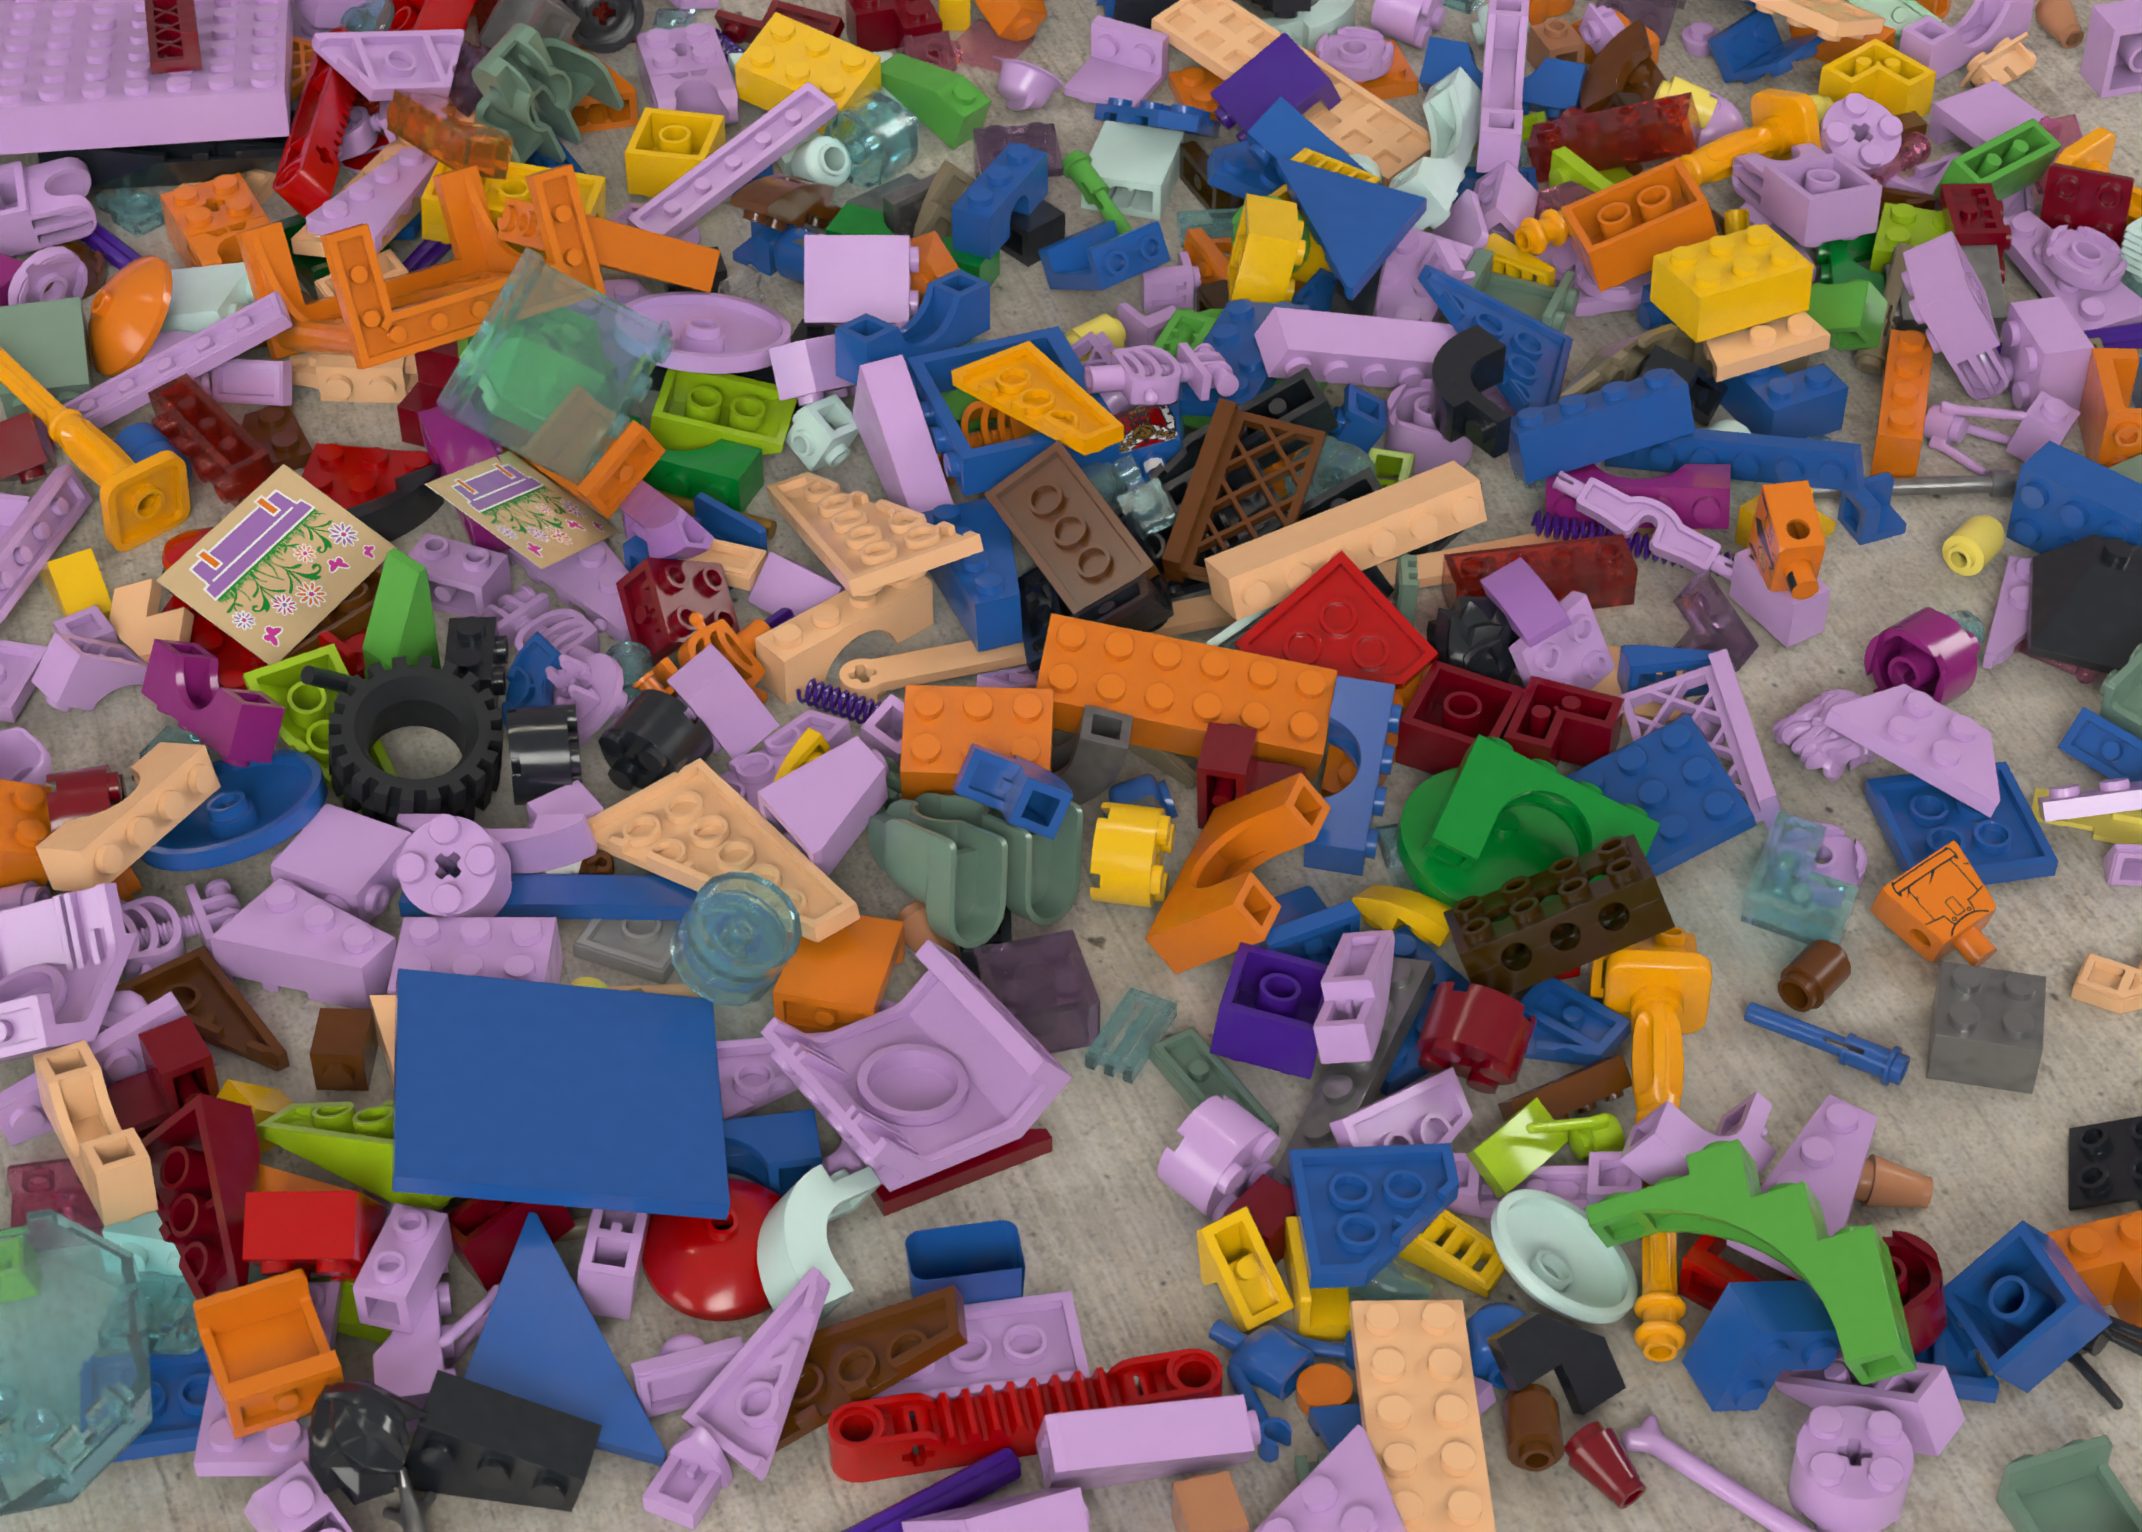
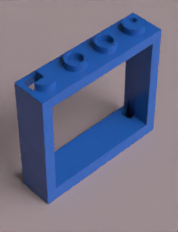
M1059 326L907 358V368L936 453H941L947 477H954L964 496L989 491L1055 443L1056 440L1042 433L971 449L941 395L942 392L959 389L952 384L951 370L1030 341L1087 392L1084 381L1085 369ZM1100 393L1089 394L1111 413ZM1119 443L1086 456L1062 444L1081 470L1119 462Z

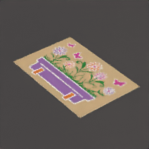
M510 451L498 455L499 459L494 456L425 483L430 489L540 569H544L620 533L614 526Z
M283 464L156 581L270 665L281 661L386 559L387 552L395 546Z

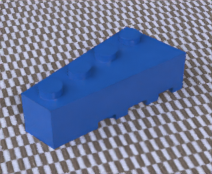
M987 498L957 505L944 504L937 506L934 510L921 512L925 514L927 523L932 525L945 521L954 525L957 534L963 535L969 530L980 534L984 551L929 570L977 651L982 652L1023 642L1020 591L1011 531Z

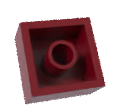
M1434 660L1400 720L1396 763L1433 775L1459 768L1466 750L1479 734L1484 737L1504 739L1505 732L1525 689Z

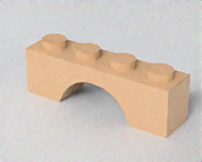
M925 575L916 580H900L883 586L880 592L870 596L857 595L852 597L845 589L756 637V658L766 670L759 682L785 704H789L797 699V689L801 690V697L805 695L806 686L811 679L815 678L817 684L821 681L825 683L828 671L837 655L856 637L869 631L881 630L898 644L933 625L932 581Z
M160 742L130 767L137 788L127 798L97 814L67 820L35 848L52 889L77 892L95 887V885L111 883L216 792L221 786L205 745Z
M86 1040L33 1055L42 1108L104 1227L118 1222L130 1221L140 1215L159 1210L150 1156L134 1127L125 1130L121 1129L109 1099L101 1067Z

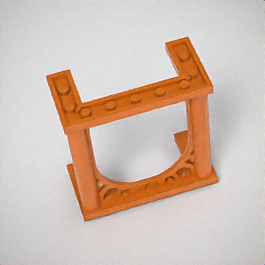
M564 164L525 176L546 256L523 255L510 247L506 241L497 239L498 231L492 222L477 165H469L432 176L455 259L384 280L368 224H359L320 236L336 295L306 304L303 300L282 222L275 221L235 233L254 300L257 301L274 291H278L286 303L293 325L266 340L271 359L278 360L301 352H313L354 357L357 369H367L606 295L573 165Z

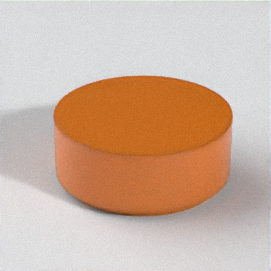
M1320 1363L1307 1367L1298 1376L1296 1402L1299 1409L1305 1415L1309 1416V1409L1311 1407L1352 1404L1353 1382L1349 1374L1342 1368L1332 1364Z

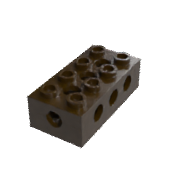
M1634 834L1626 837L1617 836L1609 838L1600 843L1597 849L1578 857L1568 856L1558 859L1547 870L1530 877L1519 876L1505 882L1501 889L1481 897H1466L1457 902L1452 909L1443 912L1470 983L1497 990L1508 996L1675 928L1656 878ZM1606 875L1604 878L1598 881L1589 883V881L1596 876ZM1558 895L1549 901L1541 902L1547 896ZM1501 915H1509L1507 918L1501 921L1493 922L1497 917Z

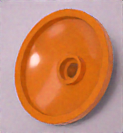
M147 255L131 261L114 274L94 296L88 324V339L91 360L95 369L100 374L113 378L136 366L155 342L166 318L172 295V273L169 265L164 260L153 255Z

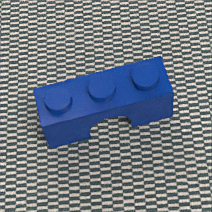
M1010 142L952 206L953 249L986 259H991L1010 238L1012 211L1030 215L1047 196L1048 152L1031 148L1026 144Z

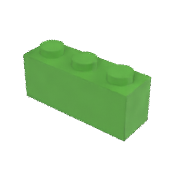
M2032 118L1954 158L1933 194L1939 199L1941 184L1991 183L1996 199L2003 200L2041 180L2062 145Z

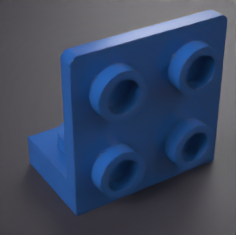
M1755 9L1707 41L1725 83L1742 79L1743 84H1749L1764 77L1765 73H1770L1771 77H1777L1789 72L1794 68L1793 61H1801L1815 55L1818 52L1816 46L1824 42L1825 39L1818 37L1817 33L1782 41L1771 14Z
M1305 886L1274 897L1282 907L1265 941L1254 946L1329 965L1342 934L1360 931L1361 913L1351 900L1327 908L1311 886Z

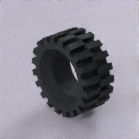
M406 656L392 658V669L386 671L380 662L368 667L367 681H364L356 674L348 681V695L339 692L334 701V713H330L329 775H332V788L336 797L343 795V807L355 813L362 809L363 816L398 827L396 823L398 814H450L474 821L475 806L484 812L491 803L492 791H497L500 782L504 730H502L503 718L500 708L494 709L495 697L490 689L487 688L479 692L480 679L470 671L463 679L459 678L458 665L446 660L442 669L433 668V657L419 656V666H407ZM407 726H422L437 730L449 737L459 748L462 758L450 772L428 779H406L393 776L379 769L371 759L369 751L378 739L392 730Z

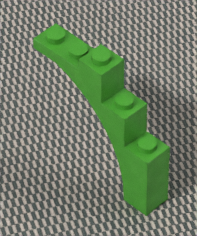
M1739 1139L1715 1141L1706 1145L1703 1150L1687 1154L1686 1160L1689 1175L1665 1177L1658 1180L1653 1186L1630 1193H1613L1606 1196L1601 1202L1585 1206L1589 1227L1607 1248L1659 1232L1694 1233L1741 1243L1765 1253L1785 1265L1808 1283L1823 1301L1835 1326L1845 1364L1861 1385L1917 1370L1889 1247L1873 1224L1865 1227L1857 1225L1844 1227L1838 1230L1834 1236L1828 1237L1821 1203L1805 1181L1799 1183H1780L1762 1194L1756 1162Z

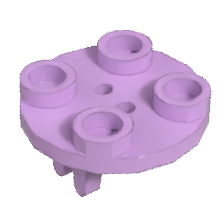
M602 653L588 655L580 661L562 654L558 659L563 669L557 670L552 666L545 669L547 678L556 686L553 692V705L576 704L579 746L585 745L610 717L619 715L628 700L627 693L622 690L624 685L623 669L614 658Z

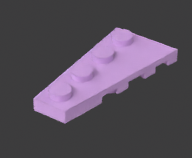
M172 991L97 1035L94 1042L88 1043L101 1067L106 1086L146 1071L138 1034L187 1015ZM213 1057L214 1066H217L218 1063ZM36 1072L0 1092V1130L12 1146L54 1130L42 1108Z

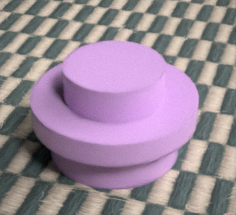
M1695 22L1683 29L1681 35L1685 51L1699 57L1713 54L1707 40L1718 34L1719 31L1707 22Z

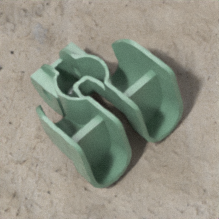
M515 23L473 68L471 73L473 81L484 95L476 106L474 126L477 138L473 143L472 155L524 164L536 151L558 163H562L566 156L555 134L576 145L581 143L583 138L570 112L585 95L616 110H621L624 107L622 97L607 67L598 58L576 46L555 38L541 39L539 32L523 23Z
M926 792L916 797L914 801L900 799L893 802L885 813L871 816L867 830L868 841L875 861L887 873L892 883L907 895L926 904L927 922L933 933L965 949L976 948L988 942L997 932L1003 920L1006 906L1012 913L1040 926L1052 925L1060 921L1071 910L1078 896L1081 874L1083 811L1080 805L1072 801L1070 802L1056 836L1052 840L1008 823L1000 810L991 807L992 815H990L989 806L969 798Z

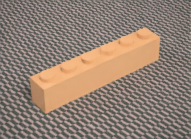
M1453 460L1205 558L1213 600L1234 619L1240 620L1280 604L1341 550L1362 571L1485 522L1487 517L1480 479Z

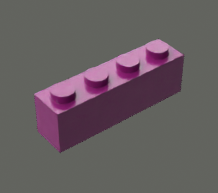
M469 397L418 412L424 446L433 464L436 463L439 467L441 477L494 456L499 459L498 455L503 453L498 439L493 441L489 439L492 437V433L485 413H477ZM454 506L473 546L499 553L513 549Z

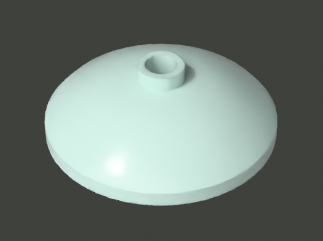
M1533 1189L1516 1190L1507 1194L1493 1210L1491 1232L1497 1254L1511 1277L1533 1300L1568 1319L1596 1324L1618 1321L1634 1305L1638 1286L1634 1269L1620 1245L1610 1248L1605 1246L1589 1227L1585 1211L1561 1197Z

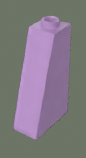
M903 355L860 365L852 417L889 501L920 513L934 510L937 506L944 504L954 505Z
M1243 1394L1044 1415L1035 1441L1044 1489L1081 1487V1491L1245 1464L1249 1462L1255 1452L1254 1445L1261 1443V1432L1256 1411H1247Z

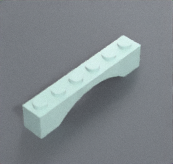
M1461 66L1431 86L1422 105L1431 138L1430 158L1422 157L1393 177L1389 188L1427 198L1426 212L1412 227L1418 230H1424L1428 226L1431 229H1435L1448 219L1451 214L1449 210L1452 202L1458 196V186L1465 178V168L1473 157L1471 155L1473 147L1478 142L1482 91Z

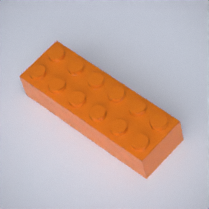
M1051 613L1036 689H1054L1055 730L1076 733L1084 707L1089 705L1133 716L1129 740L1131 745L1199 758L1209 722L1237 724L1247 728L1258 729L1259 761L1282 762L1306 768V779L1315 781L1324 754L1337 670Z

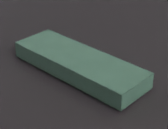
M1190 1027L1149 1046V1060L1192 1110L1211 1096L1218 1095L1223 1099L1225 1095L1279 1136L1278 1123L1218 1055L1209 1053L1210 1045L1194 1027Z

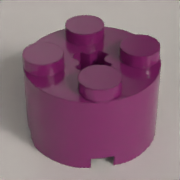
M1924 607L1875 636L1867 646L1864 667L1867 676L1872 673L1878 687L1873 690L1874 693L1906 684L1917 691L1928 694L1933 700L1945 706L1963 695L1973 685L1977 674V655L1980 652V645L1973 633L1965 631L1950 616L1931 607Z

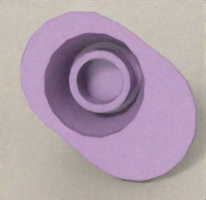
M992 56L994 60L1001 64L997 89L999 94L1006 99L1007 108L1010 110H1039L1046 105L1055 90L1063 87V83L1058 77L1039 66L1017 59H1002Z

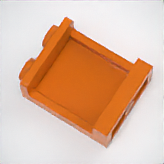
M2092 348L2079 412L2081 413L2078 417V424L2086 458L2107 468L2142 454V408H2129L2140 361L2137 349Z
M576 386L524 447L522 455L547 479L609 520L666 450L644 426L634 420L631 423L625 421L596 402L585 389Z
M860 915L859 920L818 943L795 933L773 990L774 1017L803 1033L834 1031L880 1012L879 1008L894 965L901 964L905 957L904 922Z
M303 1269L273 1275L255 1283L219 1292L210 1297L197 1300L192 1304L199 1338L235 1439L304 1417L312 1412L313 1405L325 1385L344 1382L341 1364L336 1351L330 1350L312 1303L307 1277Z

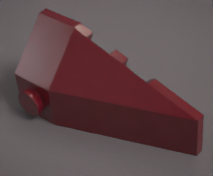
M29 411L1 421L0 482L20 480L22 485H26L47 477L46 470L57 466L53 441L48 434L47 426L35 414Z
M200 1093L141 1140L151 1160L159 1209L156 1211L162 1221V1225L158 1230L164 1241L174 1243L180 1254L179 1269L196 1301L248 1284L250 1263L242 1260L246 1192H257L261 1158L252 1107Z

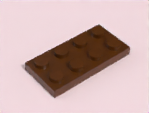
M1059 440L984 494L1072 614L1146 573L1150 580L1159 574L1154 563Z

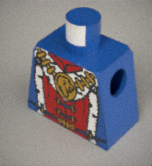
M1177 399L1175 402L1166 405H1147L1113 415L1124 425V441L1119 442V462L1109 465L1125 489L1133 490L1145 486L1151 480L1149 474L1160 463L1164 467L1184 446L1182 441L1187 437L1179 400Z

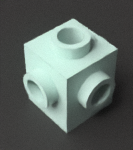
M833 394L817 402L807 404L798 410L792 418L794 424L787 433L785 442L809 471L812 472L826 465L833 468L841 464L850 455L851 450L849 446L859 431L851 411L836 394Z

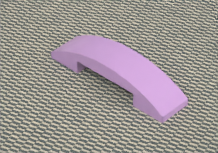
M398 814L396 823L399 828L412 834L421 825L441 814ZM537 814L533 828H484L508 852L512 865L511 874H534L565 867L596 855L598 849L585 814ZM456 867L452 872L460 873L461 870Z
M1622 1151L1589 1152V1165L1540 1166L1509 1193L1522 1189L1539 1190L1561 1197L1586 1212L1585 1206L1601 1202L1610 1194L1617 1192L1630 1193L1643 1189L1644 1180L1619 1160ZM1453 1153L1459 1179V1190L1457 1199L1446 1210L1491 1219L1493 1210L1506 1195L1500 1198L1495 1195L1467 1158V1153Z

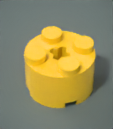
M1104 801L1101 808L1108 818L1098 817L1090 867V874L1100 875V888L1090 887L1091 900L1153 908L1156 901L1165 902L1169 888V873L1165 872L1163 859L1164 853L1173 852L1176 824L1171 823V816H1166L1164 808Z

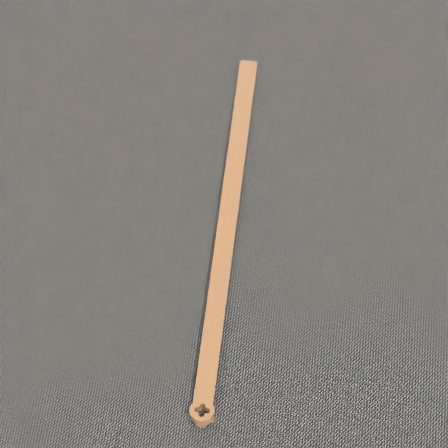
M1638 528L1633 532V535L1638 531L1641 542L1643 535L1647 533L1650 543L1656 528ZM1693 529L1703 534V529ZM1543 531L1538 537L1535 533L1420 554L1417 555L1416 566L1418 567L1417 579H1419V588L1490 575L1520 557L1532 567L1609 552L1607 550L1608 539L1604 549L1600 551L1598 548L1599 537L1595 547L1591 549L1589 546L1590 536L1586 545L1582 547L1580 544L1581 534L1577 543L1573 545L1571 535L1568 541L1564 543L1562 533L1559 539L1555 541L1553 531L1547 539ZM1616 541V544H1615V546H1614L1613 551H1616L1617 541ZM1397 559L1377 564L1376 566L1394 589ZM1212 594L1171 602L1174 615L1168 618L1161 628L1148 633L1169 637L1231 625L1237 620L1213 600ZM969 640L875 659H854L844 664L839 671L841 692L848 690L850 696L853 693H857L858 699L865 696L866 702L873 699L876 704L879 698L886 694L887 691L904 688L905 685H920L1027 664L1024 641L978 652L972 641Z

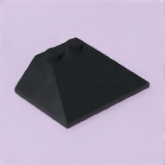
M1133 511L1119 519L1159 571V574L1151 580L1144 573L1072 614L1038 567L1018 577L1022 634L1026 662L1031 672L1040 670L1051 613L1143 632L1158 630L1167 622L1168 618L1174 615L1166 575Z
M2093 534L2033 557L2030 563L2027 654L2109 674L2114 669L2120 671L2128 663L2135 648L2142 643V547L2129 544L2121 539H2110Z

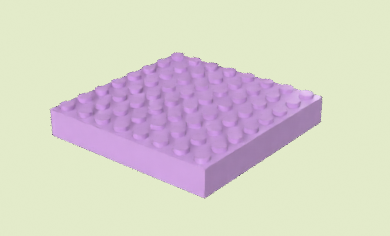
M0 0V155L290 136L294 0H194L202 69L152 74L144 0Z

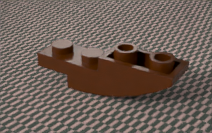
M787 174L765 176L749 183L731 196L729 204L744 210L742 218L786 232L787 225L804 227V223L826 229L828 222L831 223L842 209L830 203L835 187Z

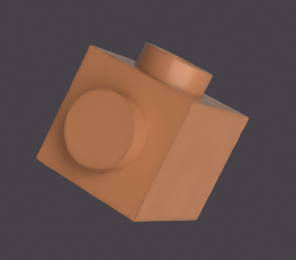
M1551 19L1546 23L1530 26L1527 60L1535 70L1538 69L1546 57L1584 64L1586 43L1566 19Z

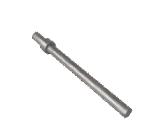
M2007 469L1990 470L1988 475L1894 478L1892 496L1989 493L1990 497L2010 496L2011 492L2016 491L2019 474H2011L2010 470ZM1814 488L1813 499L1841 498L1842 490Z

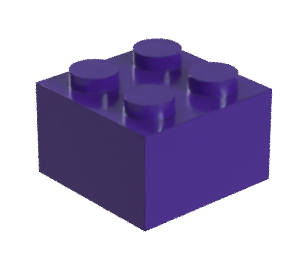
M1240 942L1219 1005L1209 1053L1311 1080L1319 1053L1313 1025L1324 1003L1320 982L1328 965Z

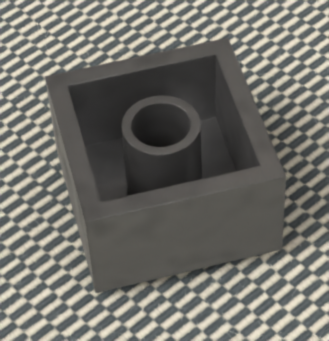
M1941 961L1932 1003L1926 1078L2033 1094L2043 1052L2046 976Z

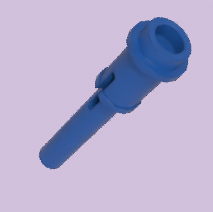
M1750 1002L1745 1012L1744 1021L1838 1056L1839 1064L1847 1065L1881 1078L1882 1085L1888 1086L1890 1082L1900 1085L1907 1072L1910 1056L1903 1054L1901 1047L1895 1046L1892 1050L1860 1038L1853 1033L1843 1037L1754 1002ZM1826 1041L1833 1042V1043L1838 1044V1045H1841V1046H1843V1047L1841 1048V1047L1835 1046V1045L1830 1044V1043H1828V1042H1826Z

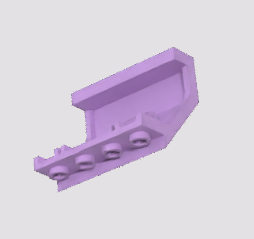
M103 883L92 888L68 892L63 895L53 896L50 899L0 911V1064L33 1057L35 1054L86 1040L87 1043L95 1041L138 932L126 933L116 883Z
M929 939L915 954L928 970L910 992L895 1006L817 1037L808 1036L776 1017H773L760 1032L774 1047L770 1055L778 1064V1067L867 1167L871 1166L889 1192L1022 1138L1073 1078L957 956Z

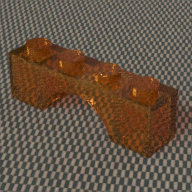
M394 90L393 100L387 108V130L452 170L469 165H477L480 177L506 180L513 138L496 128L456 118L457 105L440 95Z

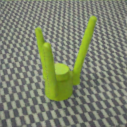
M1601 1113L1583 1118L1534 1122L1526 1126L1527 1132L1531 1134L1564 1132L1569 1139V1145L1574 1156L1579 1160L1586 1159L1588 1162L1589 1152L1623 1151L1625 1146L1621 1125L1611 1113Z

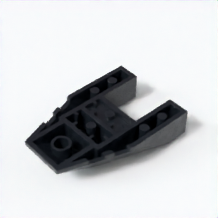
M292 101L290 129L298 107V103ZM288 136L38 152L39 164L64 157L80 159L87 165L90 171V190L171 186L183 183L206 182L225 174H241L277 161L282 157Z
M1307 367L1238 406V410L1324 431L1326 434L1339 427L1327 398ZM1210 423L1189 434L1182 441L1184 446L1164 467L1160 463L1149 474L1151 480L1131 500L1127 497L1114 510L1118 518L1131 511L1134 512L1162 568V557ZM1246 426L1240 438L1247 452L1269 441L1264 431ZM1296 439L1282 446V449L1286 456H1289L1310 443ZM1236 450L1234 458L1240 456L1238 450ZM1274 450L1252 462L1261 477H1264L1266 475L1263 470L1280 461V458ZM1246 464L1229 472L1226 478L1232 492L1255 481ZM1367 467L1304 503L1298 522L1380 490L1383 487L1371 468ZM1268 486L1276 503L1281 502L1273 486ZM1222 489L1220 498L1226 496V494H1225V492L1223 491V489ZM1261 490L1238 501L1247 518L1270 507ZM1232 504L1215 512L1212 517V522L1218 532L1241 522ZM1286 510L1282 512L1285 518H1287L1288 511ZM1274 516L1253 528L1257 535L1261 537L1283 527L1277 517ZM1209 529L1207 531L1205 539L1212 536ZM1246 530L1224 541V543L1230 549L1252 539ZM1218 545L1201 552L1196 566L1206 568L1204 559L1220 553L1221 550ZM1186 577L1183 583L1167 579L1170 598L1211 589L1209 583Z

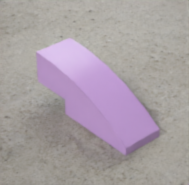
M1393 930L1342 934L1320 982L1324 1003L1313 1025L1321 1064L1373 1060L1380 1040L1390 993L1395 944Z

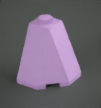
M855 736L758 790L760 814L821 871L829 876L869 824V818L874 816L888 799L886 776L889 775L888 764L877 749L870 750L858 736Z
M1081 1487L1045 1488L901 1521L903 1532H1090V1516L1088 1508L1083 1501Z

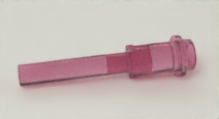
M1910 132L1905 135L1901 140L1899 152L1894 160L1878 168L1870 177L1884 186L1900 171H1906L1907 168L1910 170L1915 164L1926 161L1931 154L1929 139L1919 132Z

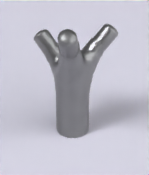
M403 1467V1470L396 1474L401 1510L386 1507L382 1515L384 1518L397 1522L404 1532H428L426 1516L428 1508L436 1500V1494L428 1491L418 1501L411 1486L407 1468Z

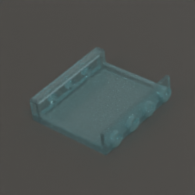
M526 247L436 403L442 414L566 480L579 485L606 453L612 440L616 441L628 427L630 417L627 414L634 402L641 403L649 392L653 381L649 376L657 362L663 364L669 357L675 340L671 339L673 333L670 323L663 319L661 324L546 265L542 255Z

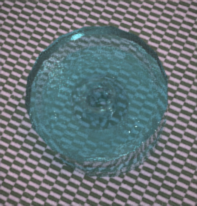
M732 871L712 877L699 889L690 904L689 910L684 913L675 928L670 943L672 963L681 980L698 996L718 1005L740 1007L759 1001L774 986L782 970L797 952L802 936L800 915L790 897L767 879L753 873Z

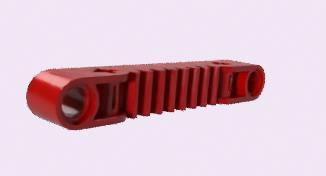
M342 25L336 27L331 32L349 31ZM317 52L314 53L292 122L290 136L287 138L273 183V189L304 219L322 206L324 202L328 201L333 193L339 172L337 155L340 153L338 147L343 143L340 138L345 135L343 129L348 126L346 120L351 116L348 111L353 108L351 102L356 99L354 93L358 91Z
M1183 1349L1122 1360L1112 1366L1107 1373L1103 1367H1097L1091 1378H1085L1081 1371L1078 1370L1074 1371L1070 1380L1065 1382L1062 1381L1058 1374H1053L1046 1385H1040L1034 1377L1029 1378L1026 1386L1018 1389L1013 1381L1007 1382L1002 1392H995L991 1385H985L980 1395L973 1396L970 1390L965 1388L961 1390L957 1399L952 1400L946 1392H940L936 1400L923 1393H904L854 1401L838 1407L828 1419L830 1465L833 1472L842 1480L851 1483H864L969 1466L1004 1447L1010 1448L1018 1458L1038 1455L1035 1440L1044 1415L1222 1397L1223 1369L1219 1359L1211 1352L1202 1349ZM1134 1376L1139 1377L1137 1385L1135 1384ZM911 1411L915 1413V1420L910 1421L909 1412ZM918 1445L919 1454L915 1455L913 1447Z

